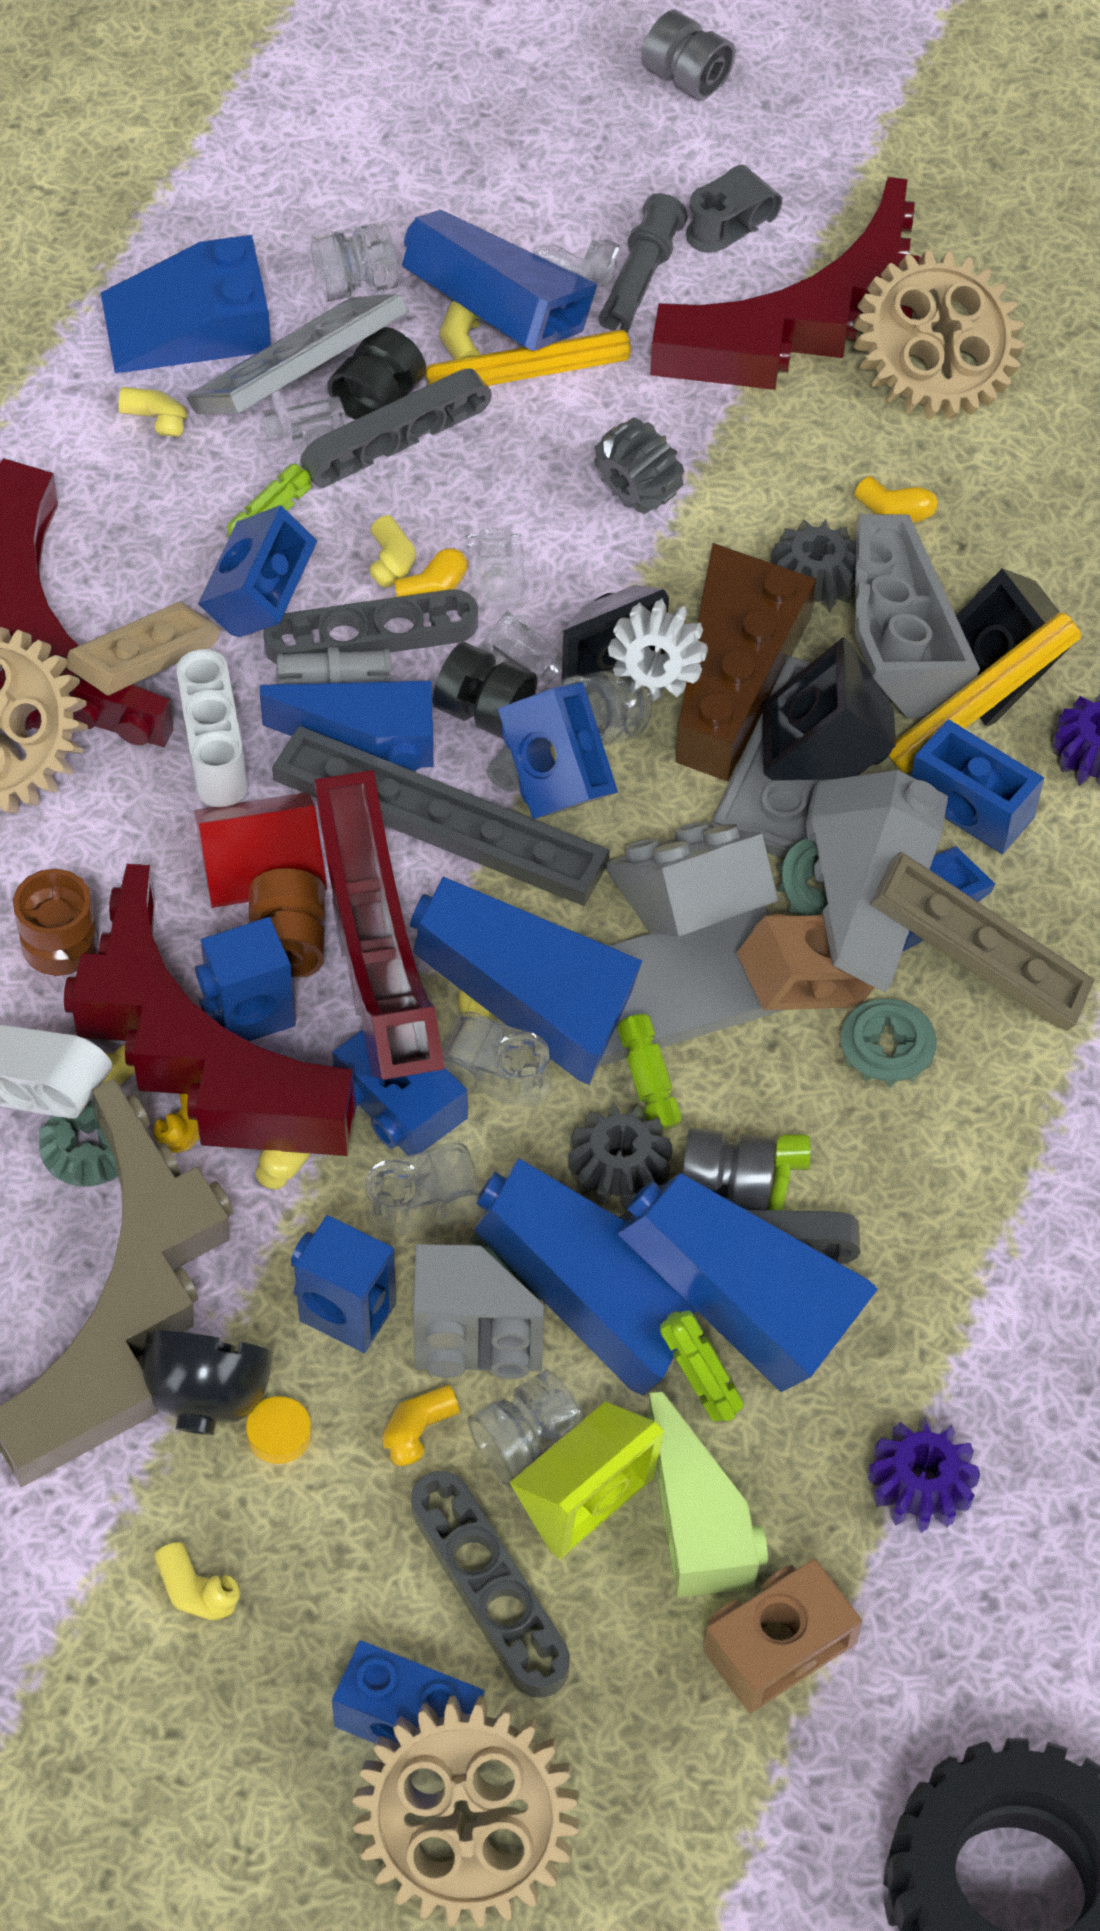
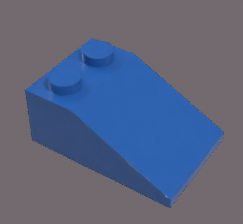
M252 235L200 241L100 292L115 374L253 355L271 345L269 312Z

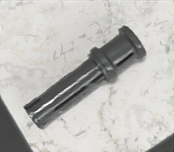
M656 193L647 197L642 208L644 215L642 222L632 229L628 237L630 253L623 264L608 300L598 316L599 323L603 328L615 331L622 320L623 323L620 329L626 332L629 331L634 315L641 304L658 265L669 259L674 249L672 239L675 232L682 229L688 219V212L684 204L671 195Z

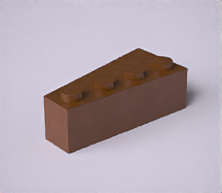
M712 543L698 623L701 622V627L703 628L699 641L707 644L708 653L705 660L700 662L702 672L699 679L694 683L686 682L678 726L676 763L729 781L763 712L762 703L770 697L788 656L793 655L811 619L816 584L815 578Z

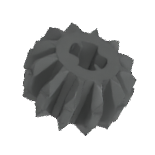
M633 417L627 422H622L618 426L613 427L594 446L596 454L594 463L595 467L602 472L601 481L608 484L612 489V496L617 495L621 498L627 508L634 507L636 511L646 514L650 510L657 509L659 506L666 504L677 494L676 491L684 485L682 475L685 471L683 465L676 459L677 450L671 448L666 441V435L661 436L658 434L653 424L649 422L643 423L641 420Z
M803 519L798 530L784 529L779 543H776L771 551L770 563L815 578L813 606L815 602L821 601V604L831 612L834 605H836V599L849 603L856 588V540H849L850 536L848 535L847 527L832 530L827 519L819 527H813Z
M614 1102L608 1108V1116L606 1118L590 1110L588 1116L585 1117V1128H575L572 1132L570 1140L572 1151L568 1154V1169L571 1171V1174L577 1175V1187L580 1190V1194L597 1189V1202L600 1207L606 1205L612 1195L620 1196V1203L627 1211L626 1207L633 1199L634 1192L637 1194L651 1181H654L657 1185H663L668 1181L670 1175L668 1161L672 1158V1143L669 1138L662 1137L663 1126L660 1123V1118L643 1122V1111H641L639 1105L629 1115L620 1114V1110Z

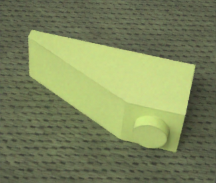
M663 1392L650 1393L647 1418L655 1421L664 1430L656 1474L677 1598L755 1588L758 1567L768 1564L767 1543L763 1526H752L748 1502Z

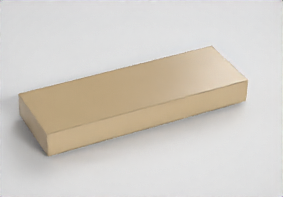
M177 602L69 650L66 668L108 696L177 664L189 652L211 648L218 641L221 629L183 603Z

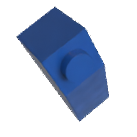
M431 681L260 685L262 725L292 736L298 726H302L412 771L423 767H434Z

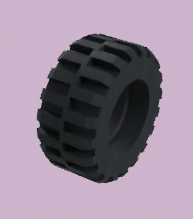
M1007 1738L1003 1750L994 1753L991 1744L985 1741L967 1747L963 1761L960 1763L956 1758L949 1756L933 1768L929 1782H919L909 1796L904 1813L899 1817L885 1864L883 1885L888 1887V1894L884 1904L888 1925H898L899 1931H1004L985 1920L969 1904L960 1889L955 1867L960 1850L970 1838L991 1829L1020 1828L1037 1833L1056 1844L1070 1858L1080 1875L1085 1891L1082 1912L1076 1922L1063 1931H1100V1765L1087 1757L1083 1765L1079 1766L1065 1759L1067 1747L1051 1742L1047 1743L1044 1752L1029 1750V1740L1027 1738Z

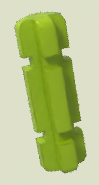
M296 463L289 464L277 475V478L280 480L279 482L272 480L244 507L247 513L240 511L227 523L228 538L237 521L279 505L288 511L294 505L293 498L299 500L311 489V477L308 471L302 469Z
M645 1013L624 1018L620 1021L617 1030L623 1048H629L626 1058L640 1102H646L647 1104L645 1106L646 1109L643 1110L646 1121L660 1118L663 1131L679 1125L682 1115L676 1098H670L669 1095L673 1087L659 1044H653L652 1042L656 1034L651 1018Z
M676 1310L668 1314V1319L660 1324V1334L671 1351L677 1348V1351L673 1352V1356L698 1397L704 1395V1397L700 1398V1402L708 1416L714 1422L722 1420L729 1422L736 1418V1413L743 1408V1398L733 1382L727 1384L730 1381V1376L706 1336L699 1337L703 1335V1329L695 1315L689 1310L683 1312Z

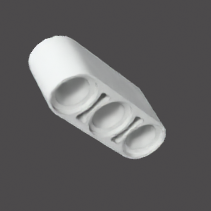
M209 649L195 650L187 653L180 659L177 664L176 673L196 791L200 800L205 804L213 807H227L243 799L248 789L243 747L228 665L224 656L216 651Z
M0 1025V1107L64 1118H77L92 1098V1089L100 1086L111 1071L112 1062L109 1057L94 1043L79 1036Z

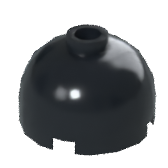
M154 1330V1333H146L142 1369L154 1406L158 1410L177 1417L176 1430L202 1435H214L216 1424L238 1422L252 1413L261 1401L270 1377L274 1352L245 1342H239L238 1351H235L236 1346L219 1342V1337Z

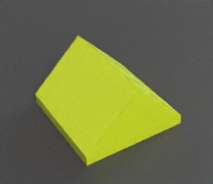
M605 1401L509 1482L547 1548L559 1560L654 1479L664 1430L655 1421Z

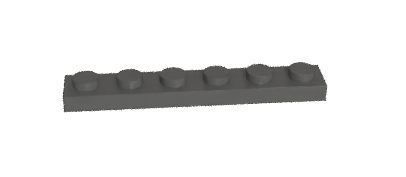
M298 726L272 766L273 781L300 792L308 793L315 798V779L374 770L384 826L582 906H585L607 867L606 862L609 861L610 850L302 726Z

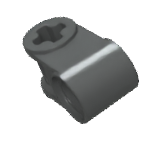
M737 165L725 175L705 186L697 188L692 193L690 210L693 213V221L686 230L687 242L691 247L701 252L712 253L723 250L750 232L758 231L759 229L756 226L766 220L769 223L772 222L781 210L782 196L746 165Z

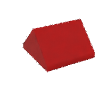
M308 793L241 802L227 807H209L194 810L211 908L249 902V886L253 879L264 872L275 869H297L309 872L318 877L325 885V890H327L316 809Z

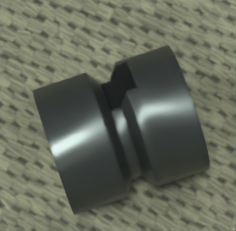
M383 327L366 337L356 348L353 356L348 357L332 374L328 381V392L340 412L356 420L407 396L424 377L426 362L421 351L407 336L393 328Z
M463 641L451 651L442 666L434 687L433 706L463 721L474 716L476 727L503 739V724L498 708L535 695L538 683L537 674L507 660L496 665L493 654Z

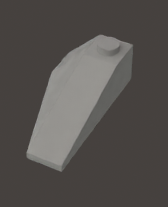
M859 514L856 521L855 638L871 675L907 718H925L976 678L980 668L910 515Z
M899 770L819 781L813 789L805 824L808 840L816 842L819 856L818 861L813 866L816 881L824 882L828 902L822 914L832 965L883 992H886L892 984L909 930L870 905L891 859L899 852H903L930 870L942 834L948 796L936 790L931 784L917 780Z

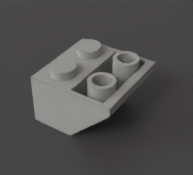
M705 821L686 824L674 829L675 838L659 843V839L653 838L631 843L624 847L626 855L606 862L609 875L650 933L680 937L778 901L762 833L738 831L737 824L721 825L711 829L708 826V822Z
M416 1244L413 1302L415 1369H427L430 1374L443 1378L460 1376L465 1370H490L493 1375L504 1379L522 1378L529 1371L542 1372L544 1304L480 1245Z

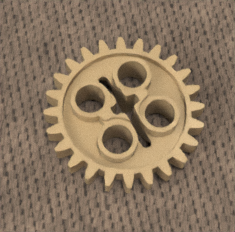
M931 250L925 251L919 259V264L911 254H907L900 262L899 268L890 263L882 272V278H874L867 288L870 294H865L857 306L864 313L860 314L855 320L853 328L864 332V334L860 335L854 343V349L869 351V355L860 364V368H876L878 375L874 378L871 386L875 388L887 383L891 389L886 401L891 403L900 395L906 398L905 413L910 414L920 404L924 405L925 418L928 420L933 418L939 408H942L949 420L955 418L959 413L960 407L969 415H972L980 407L979 402L987 406L992 404L997 398L996 392L1003 393L1011 384L1008 376H1013L1020 368L1021 363L1014 357L1018 356L1025 348V343L1012 337L1021 331L1024 327V322L1009 320L1008 317L1018 304L1011 301L1002 303L999 297L1005 291L1006 284H999L991 288L987 281L992 270L987 268L978 276L972 273L973 258L968 257L958 267L954 265L952 251H947L939 263H936ZM930 292L935 294L937 304L935 303L933 295ZM951 301L962 304L967 309L969 316L956 312L952 307ZM900 305L913 308L919 320L907 317L902 312ZM960 351L970 353L976 359L977 366L966 363L962 359ZM909 355L920 357L926 363L927 370H920L911 363ZM941 367H943L944 373L949 379L943 377Z
M0 627V667H3L6 675L5 684L0 690V728L8 735L0 733V807L3 812L15 814L18 813L19 798L27 805H39V796L36 788L40 787L52 793L58 791L57 784L52 777L55 771L68 775L73 773L72 768L64 760L66 753L80 754L83 752V748L71 741L72 733L88 730L87 724L73 719V712L87 706L86 700L69 696V692L77 687L80 680L72 675L59 676L65 669L68 661L66 658L58 655L48 658L51 650L49 643L37 640L31 645V634L17 630L11 638L9 630ZM38 709L42 721L40 729L36 734L28 737L25 731L26 718L32 711ZM9 737L18 742L26 751V758L24 760H21L17 749Z
M451 1696L447 1702L444 1717L438 1718L432 1707L428 1703H424L418 1712L420 1727L416 1728L402 1716L399 1717L393 1727L399 1744L389 1738L380 1736L373 1750L383 1763L377 1761L364 1762L359 1775L373 1786L357 1788L353 1797V1803L371 1811L356 1818L353 1831L359 1834L373 1835L374 1837L364 1845L360 1856L362 1860L383 1859L384 1863L378 1870L375 1882L377 1885H381L396 1878L401 1883L395 1900L396 1904L400 1906L414 1894L423 1898L420 1908L421 1919L426 1920L435 1907L439 1905L446 1907L448 1927L455 1926L461 1909H470L473 1920L478 1928L484 1926L488 1907L495 1906L499 1914L506 1921L511 1920L514 1911L513 1897L517 1895L524 1903L534 1907L539 1896L534 1881L536 1880L553 1888L557 1884L559 1873L549 1860L569 1863L573 1848L559 1837L577 1835L579 1819L562 1812L578 1805L579 1791L559 1788V1786L570 1778L572 1766L570 1763L550 1765L549 1761L556 1752L558 1741L552 1738L536 1745L532 1741L538 1722L535 1718L525 1722L519 1729L510 1725L513 1705L507 1703L495 1719L487 1716L485 1697H478L471 1714H463L457 1698ZM489 1760H499L508 1765L515 1779L503 1786L491 1785L480 1776L478 1766ZM421 1768L431 1769L442 1777L445 1788L435 1794H425L415 1788L411 1782L410 1774L414 1770ZM514 1800H524L528 1805L524 1810L503 1806L510 1804ZM457 1801H468L470 1811L478 1812L475 1822H465L463 1812L455 1810ZM413 1813L417 1816L430 1817L425 1818L421 1822L410 1823L406 1820L405 1815ZM508 1829L515 1832L522 1839L524 1847L518 1852L504 1854L492 1847L487 1836L493 1831ZM430 1837L441 1838L450 1844L455 1856L444 1862L433 1861L422 1853L419 1843Z

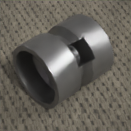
M673 9L660 16L652 26L642 48L641 60L643 66L668 81L675 80L676 86L703 101L725 83L735 61L736 49L734 43L713 31L704 32L700 23Z
M689 1127L683 1175L745 1210H767L775 1138L741 1134L735 1142H728L723 1131Z

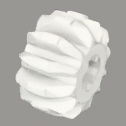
M663 599L655 602L652 613L641 603H638L632 608L630 618L622 617L617 621L613 630L616 638L611 640L608 653L610 657L618 660L613 669L615 677H632L629 685L631 694L639 691L643 685L649 687L653 701L661 697L664 687L675 697H678L679 694L683 693L686 682L694 683L699 679L702 672L700 662L705 660L708 647L706 643L699 641L703 632L701 622L684 623L687 615L685 606L677 609L673 615L666 612V605ZM651 645H652V646H656V647H655V652L652 651V650L649 648V646H651ZM661 648L664 649L668 654H660Z

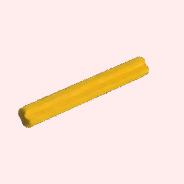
M620 329L561 340L535 351L521 347L429 364L426 367L425 380L428 386L457 371L473 369L487 386L627 361L630 358L631 344L627 332Z
M1065 612L1057 613L896 739V747L893 748L889 757L902 772L909 773L912 771L915 755L947 719L966 729L1080 640L1082 635L1078 626Z

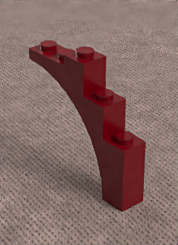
M887 177L880 206L865 232L841 257L811 277L782 290L742 301L704 305L659 303L652 339L650 375L776 390L778 372H789L791 352L844 358L846 340H857L858 330L853 328V323L860 314L864 313L857 306L865 294H870L867 288L875 277L882 278L881 274L888 264L893 263L899 268L900 262L910 252L911 238L901 237L902 232L911 233L915 210V201L905 200L908 179ZM912 255L919 264L920 256ZM900 305L902 312L912 319L913 308Z
M3 458L0 462V627L8 629L11 638L17 630L31 634V645L37 640L51 645L48 658L58 655L67 660L69 650L79 645L66 633L49 607L40 583L39 573L44 539L58 508L53 472ZM66 667L59 675H72L80 680L77 687L69 692V696L86 700L87 706L73 712L74 720L87 724L88 729H92L95 726L118 733L122 739L134 745L151 743L160 747L166 746L173 732L170 700L133 684L107 696ZM3 668L0 672V690L4 686L6 680L5 670ZM38 709L32 711L26 718L25 731L31 730L33 727L40 729L42 721Z
M374 770L315 779L314 786L333 894L332 903L341 957L346 956L355 1013L361 1016L371 1077L385 1080L443 1070L445 1065L435 1006L429 1001L422 986L407 936L386 840Z
M126 863L121 887H113L110 894L109 917L110 921L113 922L111 932H102L98 954L81 953L76 977H68L65 983L64 1010L66 1013H73L77 1036L88 1039L125 1041V1063L127 1066H134L138 1091L187 1094L188 1119L197 1120L201 1146L348 1156L356 1110L353 1070L306 1063L260 1048L225 1029L194 1004L168 972L153 939L155 895L150 865Z

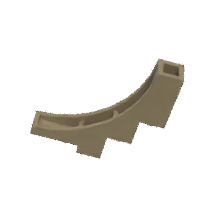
M115 1079L92 1089L94 1116L114 1156L122 1190V1224L114 1264L93 1313L68 1349L34 1383L0 1406V1453L21 1488L158 1413V1409L152 1402V1395L144 1380L142 1356L139 1357L143 1354L146 1333H154V1330L185 1332L194 1327L193 1303L198 1301V1295L189 1276L180 1266L229 1241V1216L233 1215V1208L221 1185L217 1181L208 1184L198 1166L181 1175L178 1164L166 1144L162 1143L155 1146L147 1133L146 1128L150 1127V1122L139 1099L134 1094L125 1097Z

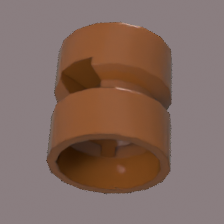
M62 869L40 870L26 877L17 887L13 897L14 914L23 956L28 964L40 973L53 976L72 974L78 970L81 953L95 954L98 947L89 888L82 878L71 871Z
M275 869L255 877L249 886L248 913L250 923L267 917L271 918L290 962L292 977H308L316 973L324 964L325 935L322 924L325 921V885L313 874L297 869Z

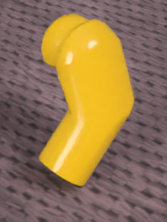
M873 476L864 478L858 484L854 496L873 513L910 515L913 523L932 517L938 508L936 495L928 489L909 487L890 491Z
M446 548L437 552L421 574L394 580L397 597L449 589L456 590L468 569L466 556L455 548Z
M179 1094L181 1109L176 1114L168 1113L166 1115L167 1122L159 1118L153 1128L155 1140L159 1144H166L171 1153L188 1151L200 1139L197 1120L188 1119L187 1094Z
M447 1384L401 1402L395 1408L382 1433L383 1448H389L393 1464L406 1466L422 1459L425 1450L419 1437L423 1434L425 1428L460 1414L459 1405L451 1386Z

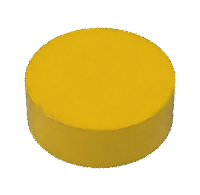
M283 1396L270 1397L259 1402L253 1412L248 1415L246 1422L249 1447L258 1458L268 1463L284 1464L299 1458L306 1451L311 1441V1422L307 1410L296 1400Z

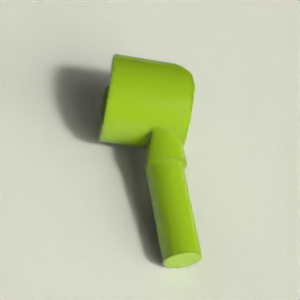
M785 1134L777 1140L774 1154L775 1179L767 1210H783L790 1182V1170H809V1135Z

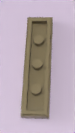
M899 852L891 859L870 905L1054 1026L1068 1031L1076 1025L1095 981L1094 978L903 852Z

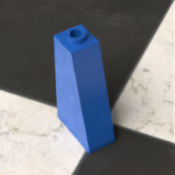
M443 210L415 217L408 227L404 238L406 252L402 266L524 347L535 351L583 332L598 285L597 283Z
M443 876L433 897L423 894L414 910L410 927L417 929L418 932L413 953L577 1080L590 1085L634 989L642 960Z
M520 1158L517 1159L504 1176L494 1171L476 1200L475 1204L483 1208L484 1211L473 1230L630 1390L644 1396L664 1378L674 1358L673 1352L677 1351V1348L671 1351L660 1334V1324L668 1319V1314L676 1310L679 1312L689 1310L694 1315L696 1310L618 1235V1232L627 1223L626 1221Z
M682 1173L660 1187L654 1181L644 1186L627 1205L626 1209L633 1216L618 1232V1235L780 1392L812 1377L878 1290L873 1283L863 1276Z

